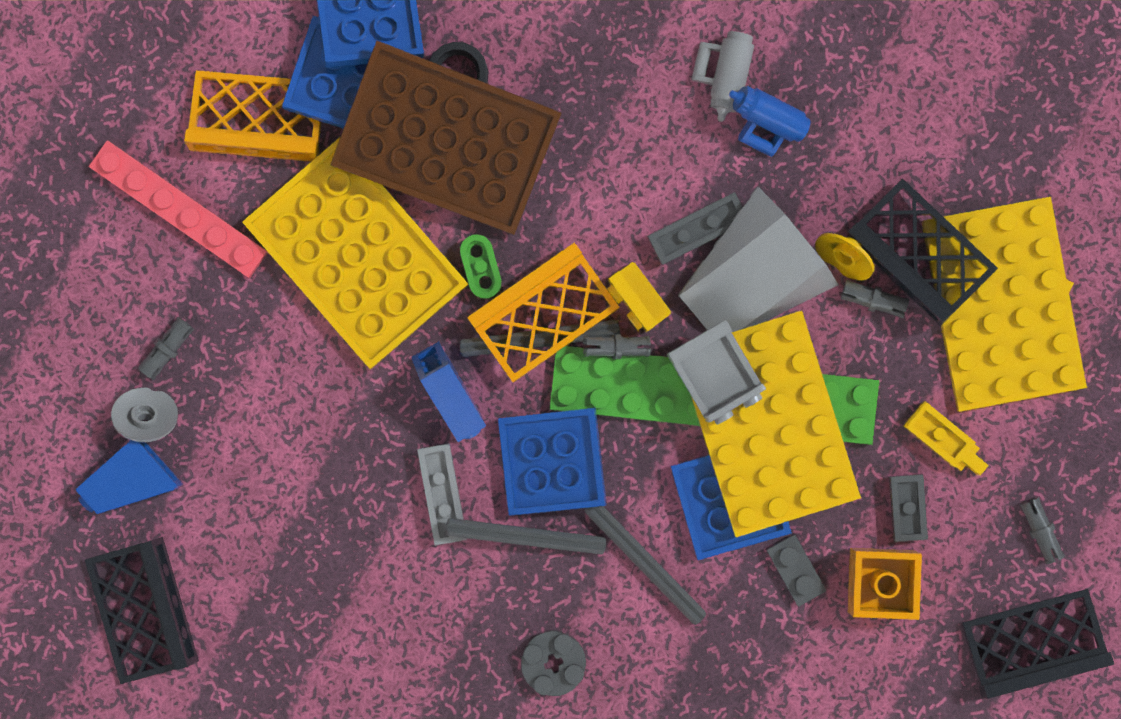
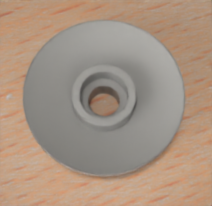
M137 388L122 394L115 401L111 411V419L114 428L123 437L136 442H152L165 437L174 429L178 419V409L174 400L165 392L153 391L149 388Z

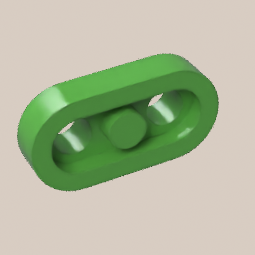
M477 234L471 235L462 242L460 247L465 273L473 294L482 299H489L498 294L502 285L493 247L486 237ZM476 245L483 248V254L478 258L471 255V249ZM486 276L492 280V284L488 289L480 287L479 281L482 277Z

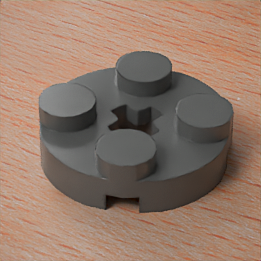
M558 630L543 631L535 635L525 647L521 660L522 673L529 686L541 695L561 696L575 689L583 680L586 668L584 650L578 640L567 633ZM554 654L556 659L562 658L563 663L559 665V671L553 672L552 668L546 669L544 663L548 662L549 655Z

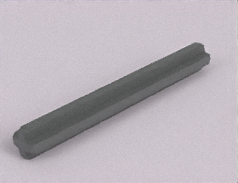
M618 320L601 321L571 343L583 342L584 336L612 337V334H620ZM580 324L562 326L559 330L574 332L580 327ZM532 331L512 333L510 345L529 348ZM536 331L533 348L553 346L555 334ZM508 334L488 337L492 342L506 344ZM558 335L557 343L567 336ZM481 337L460 341V352L463 357L492 354ZM496 347L499 352H505V348Z
M604 506L585 509V513L694 625L704 619L706 616L705 610Z
M453 518L447 520L445 528L446 535L451 537L600 555L604 554L606 548V539L604 537Z

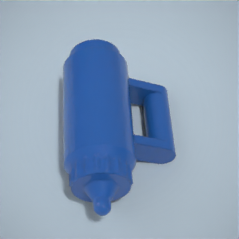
M749 86L742 87L738 92L734 90L729 92V96L734 99V111L741 114L742 118L748 120L739 133L738 141L772 157L784 139L799 142L808 133L811 122L806 117V114L758 88L753 89ZM756 125L775 134L771 142L752 133Z

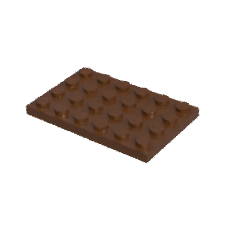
M376 40L330 165L515 235L562 113Z

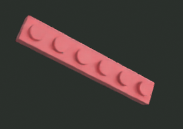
M108 140L89 165L95 172L248 278H251L268 253L263 247Z

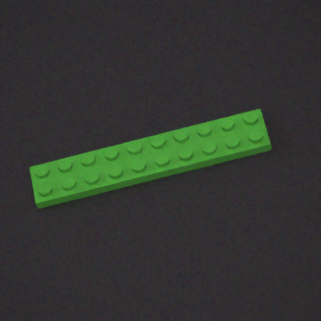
M565 346L556 353L550 410L569 411L596 408L597 415L700 426L691 395L668 357L652 355L649 357L622 356L621 359H613L612 356L584 357L583 348ZM822 374L843 442L873 445L879 380Z

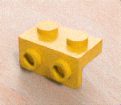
M630 263L621 271L608 278L611 286L607 290L618 304L622 301L630 310L626 316L637 330L643 328L645 332H648L671 314L670 309L636 263Z

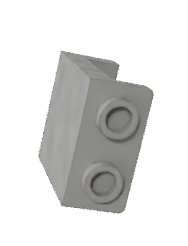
M726 320L667 354L705 421L710 423L714 420L717 425L734 416L731 410L742 403L747 408L762 399L760 393L766 390V387L758 379L731 333L733 331Z

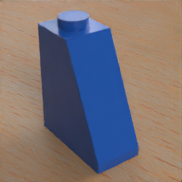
M438 341L412 356L413 364L422 385L457 442L463 439H471L478 435L481 429L486 427V424L440 342Z
M130 440L75 490L80 495L78 500L82 506L91 513L95 511L96 514L179 489L183 483L146 442Z

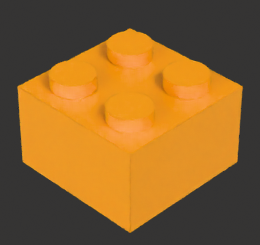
M850 548L847 612L852 617L919 620L922 554L915 550Z

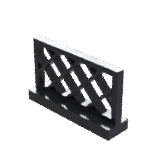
M903 178L847 233V237L857 240L861 244L862 249L870 256L873 263L940 327L998 269ZM901 190L912 198V210L893 211V198ZM889 203V211H881ZM916 203H917L923 210H917V208H916ZM930 215L936 221V233H917V216ZM875 216H889V233L876 234L867 224ZM893 216H912L913 233H893ZM940 226L948 233H940ZM913 238V256H899L894 251V239ZM917 238H936V256H917ZM940 238H954L959 242L960 255L941 256ZM882 239H889V246ZM964 248H965L971 255H964ZM964 260H978L987 271L980 278H965ZM905 261H913V268ZM917 261H936L937 279H923L918 274ZM941 261H960V278L941 279ZM960 283V298L953 305L941 296V284ZM965 283H974L965 292ZM930 284H937V291Z
M163 537L85 559L120 684L171 670L183 669L199 661ZM136 551L140 552L143 562L139 573L124 565L130 553ZM122 556L120 561L114 559L115 557ZM106 561L116 567L109 581L99 576L95 563ZM121 571L135 578L129 592L114 585ZM140 582L150 587L152 597L148 604L134 597ZM110 591L125 598L119 612L110 609L107 605L106 598ZM130 602L144 610L138 624L123 616ZM149 613L160 621L161 628L157 635L143 628ZM119 622L134 630L128 643L117 639L115 630ZM139 633L153 641L147 655L132 647ZM158 645L168 650L172 663L162 665L152 659ZM128 653L143 661L138 672L129 675L124 664ZM148 664H149L150 666L154 667V668H150V669L145 670L146 667L148 666Z
M1088 589L962 623L979 680L982 699L993 698L1115 665L1111 652L1107 651ZM1082 597L1086 611L1079 621L1064 613L1070 600ZM1064 602L1060 610L1052 606ZM1046 607L1057 614L1049 630L1033 621L1040 608ZM1032 611V613L1030 614L1029 618H1027V617H1025V616H1023V615L1021 614V613H1025V612ZM1010 616H1016L1026 622L1018 638L1002 630L1005 621ZM1061 617L1078 625L1070 641L1053 633ZM1001 619L998 626L989 623ZM1087 619H1089V623H1090V626H1091V627H1089V626H1087V625L1085 624V622H1086ZM984 624L994 630L987 646L975 641L971 627ZM1030 625L1046 633L1038 650L1022 641ZM1082 628L1094 635L1097 648L1085 651L1074 644ZM999 633L1015 642L1007 658L991 650ZM1050 637L1067 645L1061 658L1053 659L1042 653ZM1019 645L1035 653L1028 667L1022 668L1011 661ZM977 647L984 651L981 657L979 655ZM1071 648L1079 652L1076 654L1068 655ZM989 653L1003 661L1004 664L998 675L986 678L982 664ZM1040 657L1047 660L1046 662L1036 664ZM1009 665L1016 669L1005 672Z

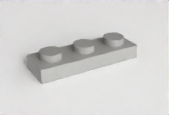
M450 443L417 449L435 546L467 540V538L451 537L445 533L446 522L449 518L464 520Z

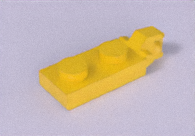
M926 401L919 405L903 425L904 428L937 455L960 471L967 466L976 475L979 474L981 476L989 466L975 455L980 449L975 445L976 442Z

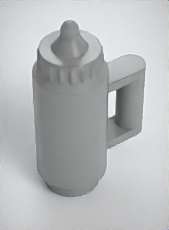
M729 31L727 38L723 39L722 45L700 42L691 80L712 85L710 105L717 110V119L720 122L725 120L729 112H736L733 109L734 99L729 96V92L732 90L738 92L742 87L746 86L755 46L752 44L753 37L745 33ZM711 51L720 52L714 78L705 77Z

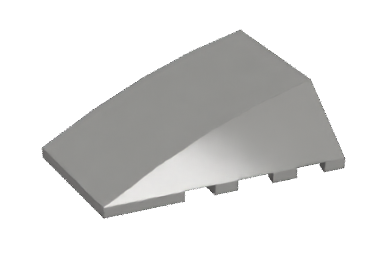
M758 186L754 189L744 207L733 218L734 221L723 236H720L714 244L710 254L701 262L678 294L707 330L724 320L728 322L733 332L763 323L839 285L826 263L784 212Z

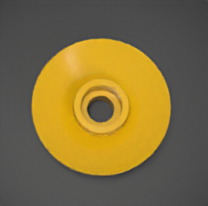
M824 233L817 238L815 249L823 261L837 268L843 276L854 280H867L874 273L872 259L862 249L861 244L857 240L833 233Z

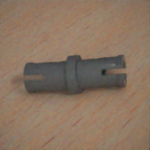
M846 280L840 298L841 300L868 307V311L875 312V310L902 319L909 304V298L884 292L878 286L871 288L851 282L850 280Z
M177 317L162 338L156 339L154 348L137 368L147 377L155 380L169 360L176 358L178 355L177 350L195 329L186 321Z
M612 334V337L584 336L583 345H596V348H583L584 357L612 356L613 359H621L622 356L649 357L651 348H637L638 345H651L649 336L622 337L621 334Z
M1039 496L1029 499L1034 512L1029 502L1024 501L1020 503V508H1022L1031 528V531H1029L1032 539H1036L1045 559V564L1056 562L1051 549L1055 558L1058 560L1063 559L1065 554L1054 534L1056 528L1053 522H1049Z

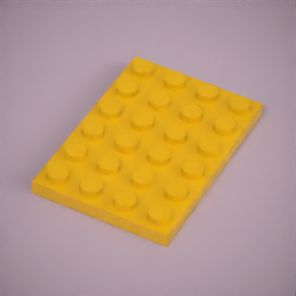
M339 137L242 223L368 368L372 369L469 284L383 185L330 165L340 139Z
M1051 197L944 216L946 220L998 267L941 326L957 412L1087 388ZM934 219L921 221L923 233H936V221ZM940 226V233H948ZM925 238L928 256H936V238ZM940 238L941 256L960 255L959 242L954 238ZM964 248V255H971V254ZM964 260L965 278H980L987 271L978 260ZM929 261L932 279H937L936 261ZM941 261V279L960 278V261ZM960 283L941 284V296L951 305L960 298ZM965 283V292L974 283ZM933 284L934 289L937 291V284Z
M798 311L731 332L758 379L766 387V390L760 393L762 399L747 408L744 407L743 403L731 410L734 416L718 425L714 420L707 423L692 397L691 399L734 536H743L860 499L858 486L803 312Z

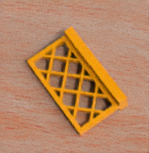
M196 70L189 127L185 131L184 142L190 151L312 162L319 156L321 121L307 117L313 125L312 137L298 136L292 127L306 116L298 114L287 123L278 113V110L282 108L285 97L272 106L263 95L272 86H280L287 93V87H289L291 79ZM203 80L217 81L223 89L208 100L202 93ZM222 81L231 83L226 86ZM240 83H246L255 92L240 103L231 91ZM255 84L263 86L258 89ZM228 94L237 106L222 117L213 105ZM260 97L269 110L254 120L245 108ZM201 99L205 102L202 106H200ZM209 108L219 119L209 128L197 127L198 116ZM242 111L251 124L242 131L233 130L227 122ZM274 114L284 126L274 134L265 133L259 125ZM223 125L226 127V129H219ZM256 128L259 132H251V131ZM287 131H289V133H290L291 135H283V134L286 133Z
M574 242L467 318L514 383L617 311L620 307ZM579 265L588 274L586 288L567 285L569 272ZM565 276L564 284L555 283ZM591 280L598 290L590 289ZM548 287L563 289L560 307L541 304L542 293ZM566 289L585 293L582 311L563 308ZM589 293L602 295L610 307L600 314L586 312ZM538 295L537 303L528 302ZM522 305L536 307L533 326L514 322L516 310ZM540 308L559 311L556 330L537 326ZM562 312L581 315L580 327L574 332L559 330ZM511 314L510 322L502 320ZM585 316L594 317L584 324ZM495 324L509 326L506 344L492 342L485 331ZM513 327L532 330L529 348L510 345ZM536 331L555 334L553 347L547 351L533 349ZM558 335L567 336L557 343ZM496 347L505 348L504 358ZM509 349L528 352L526 366L516 373L507 364ZM532 353L540 354V356L531 361Z

